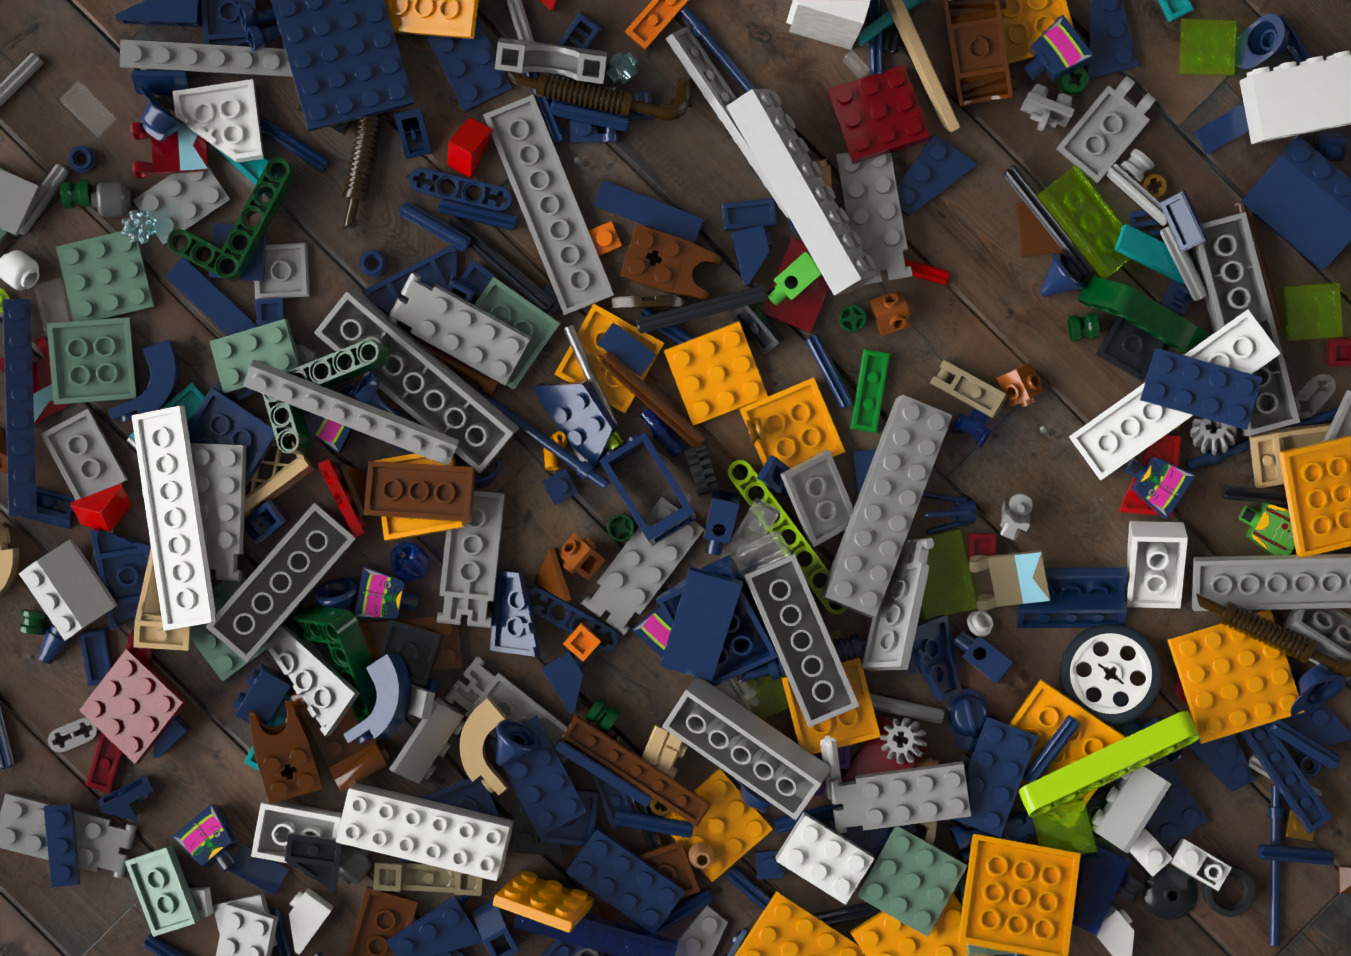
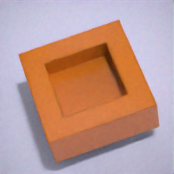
M612 221L589 230L598 256L622 247Z
M581 622L564 641L563 645L584 662L602 640Z

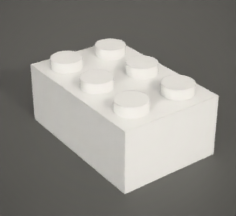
M265 799L260 805L251 857L287 863L284 860L289 832L337 838L343 813L281 801L269 804V800Z
M806 812L802 813L775 857L778 863L845 905L875 859L873 854L843 835L836 833L835 830Z

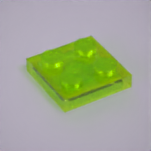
M1182 19L1180 21L1178 74L1233 76L1235 71L1236 21Z
M1339 283L1283 287L1287 341L1343 337Z
M1084 797L1074 799L1042 815L1032 817L1040 846L1081 854L1097 851Z

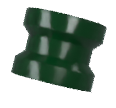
M1082 67L1060 78V89L1069 95L1080 93L1089 82L1088 73Z
M856 305L845 307L838 316L839 326L848 333L859 331L866 322L864 310Z
M21 609L20 615L23 619L18 627V631L28 634L45 635L46 628L44 627V622L48 619L47 614L44 611Z

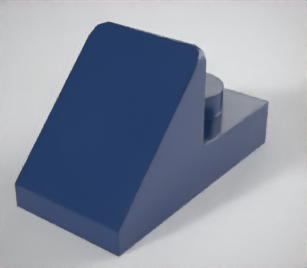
M144 775L98 799L101 812L138 822L137 814L131 802H141L150 796V792L154 791L147 775Z

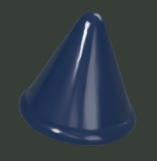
M1055 253L1040 294L1043 297H1048L1078 289L1083 290L1086 287L1085 277L1082 276L1067 256L1062 253Z
M339 578L321 585L316 590L314 597L317 603L324 607L346 609L352 612L359 586L353 579Z
M507 719L497 724L496 762L499 766H504L537 749L538 742L535 735L523 724Z

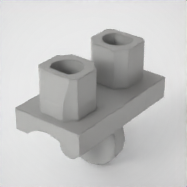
M1036 84L1033 90L1026 96L1020 110L1031 114L1030 119L1039 122L1037 130L1041 132L1045 125L1053 128L1056 125L1066 127L1074 112V109L1071 108L1072 97L1066 94H1058L1056 101L1047 99L1049 91L1047 87Z
M1024 493L1013 495L1010 501L1004 500L1001 506L1002 520L1000 526L1002 529L1000 534L1014 541L1020 530L1027 532L1030 526V512L1032 511L1033 503L1030 496Z

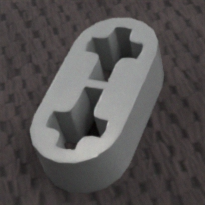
M83 717L53 730L48 737V744L55 752H65L96 738L99 734V729L90 720ZM83 722L87 726H92L93 730L89 732L90 736L86 733L77 735L76 731L83 728ZM59 732L61 736L69 733L72 736L71 739L64 742L65 747L61 743L57 744L55 742V739L59 737Z

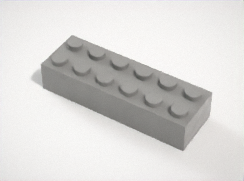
M314 503L215 615L216 622L208 623L205 627L244 661L249 663L354 543L356 538Z
M795 554L744 575L808 727L859 707Z
M695 677L687 687L662 728L795 820L831 770L830 766L699 677Z

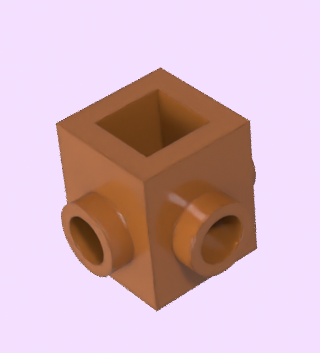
M901 290L870 300L873 317L881 336L912 326L910 315L914 314L910 299L905 300Z
M1031 362L996 378L1002 392L1008 396L1006 400L1010 407L1019 403L1022 408L1037 401L1036 395L1044 392L1041 380Z
M575 533L571 535L557 552L564 560L561 565L573 575L578 572L587 580L605 562V559L595 551L598 545L587 536L581 539Z

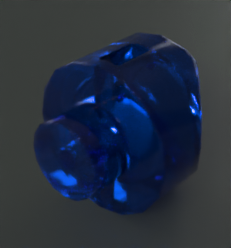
M976 409L972 410L969 417L960 413L950 430L955 435H972L976 441V446L982 449L992 431L985 427L989 417Z
M402 541L389 554L391 568L402 580L413 581L422 578L427 573L428 555L416 544ZM403 552L406 554L404 558L400 556Z

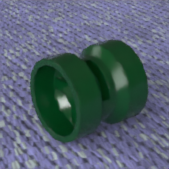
M89 179L80 180L76 184L70 181L61 182L60 194L64 209H72L76 205H82L83 207L92 206L91 192H93Z
M1095 312L1087 313L1084 317H1078L1077 315L1068 316V333L1072 343L1079 342L1083 338L1092 340L1100 337L1099 322Z
M625 514L613 516L608 522V534L616 541H626L634 532L632 519Z
M599 696L584 718L589 722L597 723L599 729L607 733L621 711L616 707L608 706L606 700Z

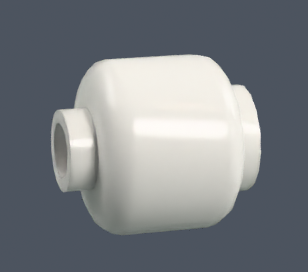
M14 250L1 257L0 278L16 290L29 289L39 279V265L23 251Z

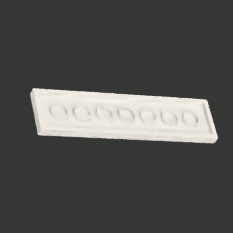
M1248 309L1184 355L1252 374L1281 353ZM1144 383L1073 433L1069 438L1098 478L1102 480L1193 415L1141 401Z
M175 406L132 415L163 629L166 631L216 622V611L185 406Z

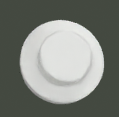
M985 611L972 612L968 616L967 624L973 634L985 637L991 632L993 620Z

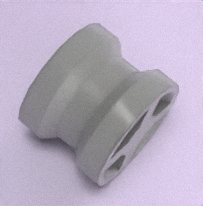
M1134 149L1129 160L1123 161L1120 165L1139 183L1144 179V174L1147 171H1151L1155 166L1150 158L1138 149Z

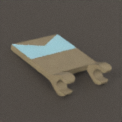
M1042 550L993 556L973 555L970 557L969 568L971 572L990 569L994 594L984 593L978 595L976 604L979 611H986L999 606L1050 601Z

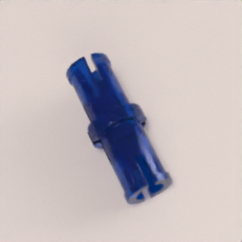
M648 408L639 415L654 434L652 437L661 442L672 458L686 448L673 433L671 427Z

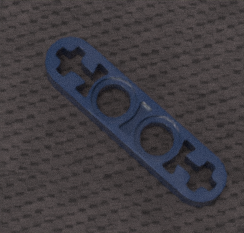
M425 168L415 169L409 176L410 186L414 191L421 194L498 212L507 211L512 205L511 193L500 186ZM421 174H425L427 180L434 181V176H438L439 178L435 183L436 192H432L433 186L423 184L422 188H418V183L414 181L415 177L419 178ZM444 180H452L455 183V190L452 194L446 195L441 192L440 185ZM471 186H477L482 191L481 197L476 201H471L466 196L467 189ZM486 188L491 189L489 194L492 196H498L500 192H503L504 198L508 199L507 203H502L501 207H497L496 201L488 199V205L483 204L486 198Z
M533 587L528 590L529 595H535L537 592L542 594L540 599L546 603L548 598L554 600L548 607L547 614L541 612L545 607L540 604H536L535 607L531 605L533 613L571 634L576 629L575 622L580 618H586L590 622V630L592 632L594 631L595 624L601 626L597 630L602 634H606L607 631L612 633L611 639L614 640L612 644L607 643L603 646L600 642L596 648L610 651L617 645L618 634L612 627L542 588ZM563 605L566 608L567 616L563 620L553 618L551 611L554 606Z

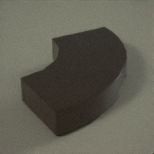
M627 296L614 297L612 299V308L621 309L676 308L688 305V297Z

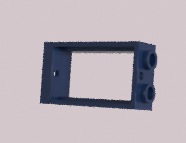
M643 433L631 436L626 441L627 444L619 449H610L603 455L604 458L599 461L648 542L653 547L695 521L698 517L647 434ZM644 446L647 447L683 506L650 528L646 525L612 469L613 465Z

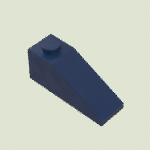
M146 0L115 14V20L120 24L201 27V0Z

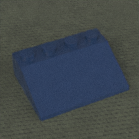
M1296 136L1287 142L1240 202L1259 220L1323 271L1351 241V179L1301 137Z
M731 555L701 568V570L743 582L712 681L704 679L713 686L778 657L753 595ZM686 579L656 598L671 627Z

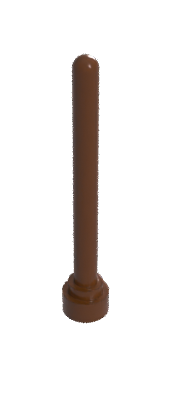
M410 334L449 368L478 383L479 388L483 389L482 392L490 397L495 394L500 382L487 375H483Z

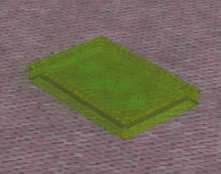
M958 529L918 538H932L934 541V547L929 549L926 563L930 567L922 600L925 620L938 615H950L976 609L977 601L961 530Z

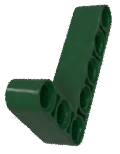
M273 158L267 163L222 250L182 229H176L168 235V247L176 254L232 282L241 279L294 181L295 170L293 166L282 158ZM280 166H285V175L281 178H276V169ZM267 190H272L273 198L269 202H263V193ZM259 213L260 222L256 226H251V216ZM186 236L188 239L187 246L179 249L177 245L178 240ZM246 237L248 240L247 247L243 250H238L237 242L239 239ZM210 249L211 258L206 262H202V252ZM233 261L235 263L234 271L230 274H225V265Z
M1089 276L1086 287L1078 298L1079 302L1092 309L1122 317L1182 354H1186L1211 336V334L1141 292L1122 283Z
M364 340L289 370L287 373L299 378L304 376L307 381L329 388L384 366L390 359V350L384 343ZM375 348L376 355L371 359V351ZM351 357V358H352V365H351V367L348 369V367H347V361H348V359ZM328 367V375L324 378V370ZM263 394L279 449L288 454L303 455L307 453L311 447V438L303 410ZM288 411L289 418L287 422H285L284 416L285 413ZM294 437H296L297 442L295 447L293 448L292 440Z
M310 605L289 619V628L303 640L328 644L338 673L360 693L352 704V709L359 724L372 713L376 704L377 692L374 682L366 669L374 662L358 620L352 612L346 609Z

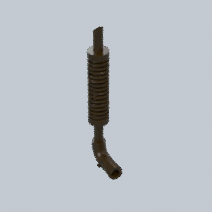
M508 72V76L513 84L536 89V96L544 98L546 95L547 99L552 97V100L557 98V101L562 99L564 103L568 100L567 103L570 104L572 101L573 105H576L577 102L578 106H581V104H583V107L589 105V108L594 106L596 110L599 107L600 111L604 108L605 112H608V110H610V113L615 111V114L621 112L620 115L629 117L631 110L654 115L659 120L667 121L680 118L686 113L688 107H692L690 101L695 87V83L691 79H688L687 87H684L686 78H680L677 83L675 98L671 99L670 104L660 103L659 106L633 100L634 93L625 91L624 94L623 90H620V92H618V89L612 91V88L607 90L605 86L602 89L601 85L597 88L596 84L591 86V83L586 85V82L581 84V81L575 83L574 79L570 82L569 78L565 80V77L559 79V76L554 78V75L549 77V74L542 72L539 75V79Z
M384 112L358 120L360 124L357 125L359 130H356L358 136L354 138L357 141L353 143L356 146L352 148L355 151L351 152L353 157H350L352 162H349L351 167H348L350 173H347L349 178H346L348 183H345L347 189H344L342 196L349 199L342 230L355 222L359 201L366 202L367 193L365 191L369 189L366 186L370 185L367 181L371 180L368 176L372 175V172L369 171L373 170V167H371V165H374L372 160H375L373 154H376V151H374V149H377L375 144H378L376 139H379L380 136L377 133L381 132L378 128L382 127L379 123L383 122V119L380 118L384 117Z
M1196 594L1200 607L1219 615L1218 623L1225 626L1228 625L1229 628L1233 627V630H1238L1239 633L1243 632L1244 635L1248 634V637H1253L1254 640L1263 641V644H1267L1269 647L1280 652L1282 651L1284 654L1287 653L1288 656L1297 658V660L1303 663H1307L1311 658L1332 668V672L1346 677L1351 676V660L1347 661L1340 657L1336 659L1315 649V641L1309 638L1306 639L1305 636L1301 637V634H1296L1294 631L1291 632L1290 629L1286 630V627H1281L1279 624L1276 625L1275 622L1271 623V620L1266 621V618H1261L1260 615L1256 616V613L1251 614V611H1247V609L1237 606L1235 603L1228 601L1223 606L1200 594Z

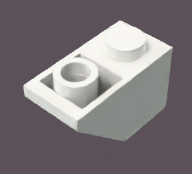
M1185 839L1178 840L1170 854L1173 858L1169 862L1171 865L1219 891L1232 868Z

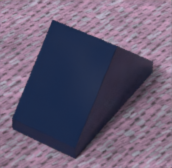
M422 109L394 113L406 159L432 154L425 114Z
M270 499L244 521V528L258 545L290 522L291 519L276 499Z
M179 715L175 717L154 744L153 757L159 758L164 755L191 729Z

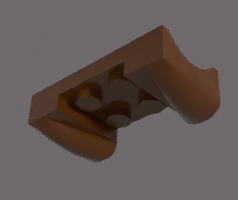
M943 0L959 106L1013 98L1014 90H1019L1017 74H1011L1002 21V9H1007L1006 0Z
M297 693L290 696L329 766L328 769L340 792L390 765L388 760L391 759V756L385 745L380 746L377 739H373L365 745L347 742L343 734L358 725L352 706L332 735L324 736L320 730L321 725L316 717L313 718L307 710L308 705L302 696Z

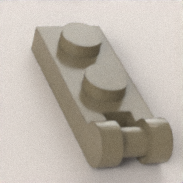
M943 360L939 366L941 370L937 377L933 376L930 384L995 419L1008 397L1007 394ZM950 374L955 376L951 385L946 383Z

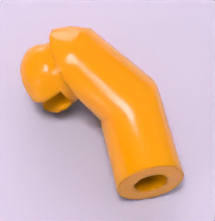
M557 431L550 437V439L563 448L567 445V435L562 431ZM544 448L545 470H557L558 457Z

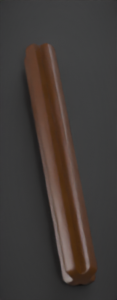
M1238 202L1234 205L1236 214L1246 212L1276 330L1286 327V321L1254 214L1243 203Z
M607 352L601 357L600 365L694 448L703 444L705 437L611 352Z

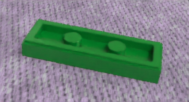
M863 349L850 429L877 433L890 353Z

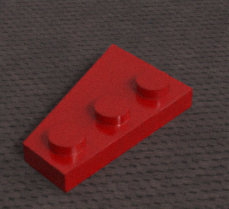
M1164 435L1145 449L1140 462L1146 465L1151 457H1155L1178 467L1181 437ZM1133 477L1118 512L1157 515L1130 489L1136 480ZM1174 509L1169 515V517H1173Z
M329 459L319 463L318 467L352 535L355 538L363 535L364 531L362 528L366 527V524L359 512L355 514L350 505L354 503V500L348 488L343 490L339 482L342 476L336 464L331 465Z

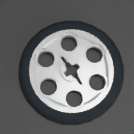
M1104 624L1081 632L1070 642L1063 653L1060 663L1059 680L1064 695L1104 723L1119 725L1137 719L1152 707L1162 685V666L1154 646L1144 635L1120 624ZM1097 642H1104L1107 644L1109 651L1107 655L1100 657L1093 652V646ZM1125 646H1130L1135 650L1136 656L1133 660L1125 661L1120 656V650ZM1088 663L1092 668L1091 674L1087 677L1079 676L1076 672L1078 664ZM1103 668L1108 670L1115 668L1117 670L1115 675L1118 677V680L1111 678L1107 681ZM1135 671L1142 672L1146 677L1145 683L1141 686H1135L1130 681V675ZM1092 687L1098 688L1102 694L1101 699L1098 702H1090L1086 698L1088 689ZM1117 692H1124L1129 698L1128 704L1124 707H1119L1113 702V696Z

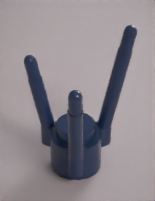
M923 492L922 497L957 503L952 505V510L927 512L925 514L927 518L952 516L953 520H957L928 529L927 534L960 526H968V522H976L977 510L974 500L967 501L966 496L955 497Z

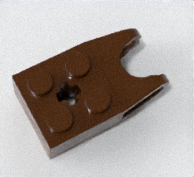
M636 224L620 278L669 294L708 300L712 299V294L694 283L692 272L700 264L722 265L725 259L688 240ZM653 252L658 253V258L662 259L660 264L656 263V266H651L650 260L646 259Z
M291 699L285 701L287 717L279 726H267L261 721L255 710L249 711L254 754L269 804L322 789L321 775L307 729ZM285 765H291V768H284Z

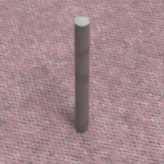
M574 325L564 328L586 380L617 424L618 422Z

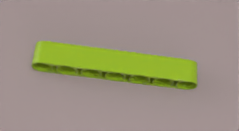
M736 460L732 462L728 468L730 480L787 557L795 554L797 558V555L802 551H807L811 554V562L806 566L800 565L809 587L830 613H844L847 608L841 606L838 609H833L829 606V601L820 598L823 587H815L813 577L817 573H824L828 577V569L765 484L757 479V473L746 461ZM738 464L744 465L748 471L747 476L742 480L735 479L732 474L733 468ZM753 486H760L763 490L764 495L759 501H752L748 496V492ZM769 508H776L779 511V519L774 523H769L765 519V511ZM786 529H791L795 533V540L791 544H784L781 541V533Z
M1179 712L1023 786L1018 793L1029 817H1036L1194 743L1200 738V734L1189 712Z

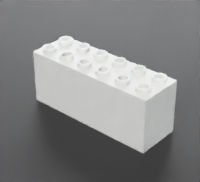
M793 0L786 23L791 24L789 30L791 33L851 50L864 24L871 0Z
M1350 51L1335 53L1332 56L1326 57L1327 60H1323V56L1309 58L1306 61L1300 62L1299 66H1297L1296 61L1274 67V71H1270L1269 67H1263L1248 72L1247 77L1240 80L1251 144L1351 125Z
M357 783L348 789L336 842L497 881L503 871L514 820Z

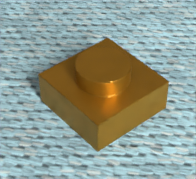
M1288 809L1284 836L1313 841L1314 831L1307 833L1292 809Z

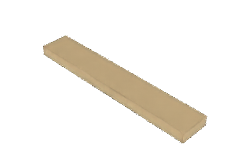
M884 0L942 127L950 132L960 128V124L903 0Z

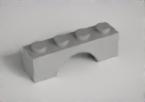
M500 37L495 69L519 73L545 72L567 76L578 81L603 84L607 52Z

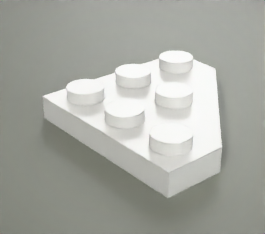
M253 79L173 91L175 116L182 124L237 163L264 159L256 88Z

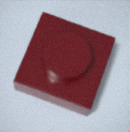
M1351 337L1328 338L1327 365L1330 367L1351 365Z
M968 534V561H970V557L973 555H996V534Z

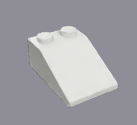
M1129 522L1127 544L1128 576L1126 583L1127 607L1181 608L1188 540L1184 522Z

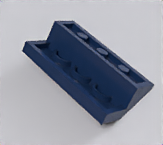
M1126 567L1045 568L1050 601L1016 605L1017 628H1091L1104 624H1120L1124 626L1127 613L1124 594L1128 576Z

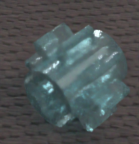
M619 51L607 61L606 65L610 69L606 74L614 84L620 80L624 85L639 72L635 68L638 60L631 52L624 55L622 51Z
M137 210L130 211V218L122 219L124 223L122 234L130 237V243L137 242L138 240L141 243L149 242L148 235L157 233L154 230L156 219H151L148 216L147 210L140 213Z

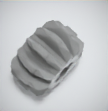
M1202 417L1193 420L1190 436L1194 438L1193 445L1195 447L1201 446L1203 454L1208 450H1212V454L1215 456L1218 449L1226 453L1228 446L1234 445V437L1237 435L1236 427Z
M904 718L902 724L898 719H894V728L888 725L884 727L889 732L888 736H880L881 740L887 741L886 744L881 746L882 751H889L887 758L890 760L896 758L899 764H903L905 757L909 763H913V753L921 757L923 753L918 750V747L927 746L926 742L919 740L926 733L923 730L917 731L920 726L918 722H913L910 725L909 718ZM899 738H908V743L900 744Z

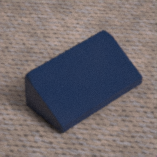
M131 71L134 88L139 95H143L140 87L146 88L154 95H173V91L190 89V75L186 71Z
M36 487L37 516L21 517L71 529L75 513L70 502L75 501V498L70 495Z
M242 844L234 857L237 864L229 872L275 896L290 869L273 860L251 857L252 848Z

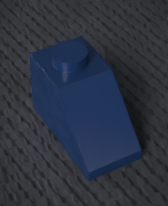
M764 225L731 233L743 287L750 284L770 252L769 247L773 246L770 230L765 231Z
M567 650L542 666L541 669L569 713L572 714L576 709L584 674L582 667L585 664L575 654H572L570 650Z

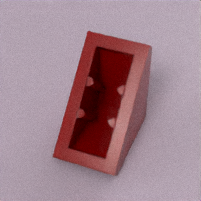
M469 117L449 141L448 167L472 178L494 129Z
M122 483L70 502L81 525L109 532L132 506Z

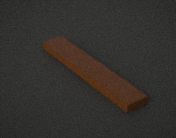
M578 715L574 716L561 737L696 827H698L712 805L710 801Z

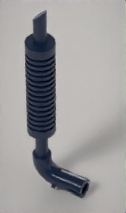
M858 634L851 635L850 639L845 637V640L839 638V642L837 639L834 640L835 643L833 645L841 663H843V660L845 662L848 661L849 658L853 660V657L856 659L864 657L863 650H866L868 638L860 640ZM911 653L908 673L917 674L915 663L919 673H922L913 653ZM779 657L768 661L767 665L755 667L744 672L739 682L771 675L772 681L779 680L780 676L785 678L786 673Z

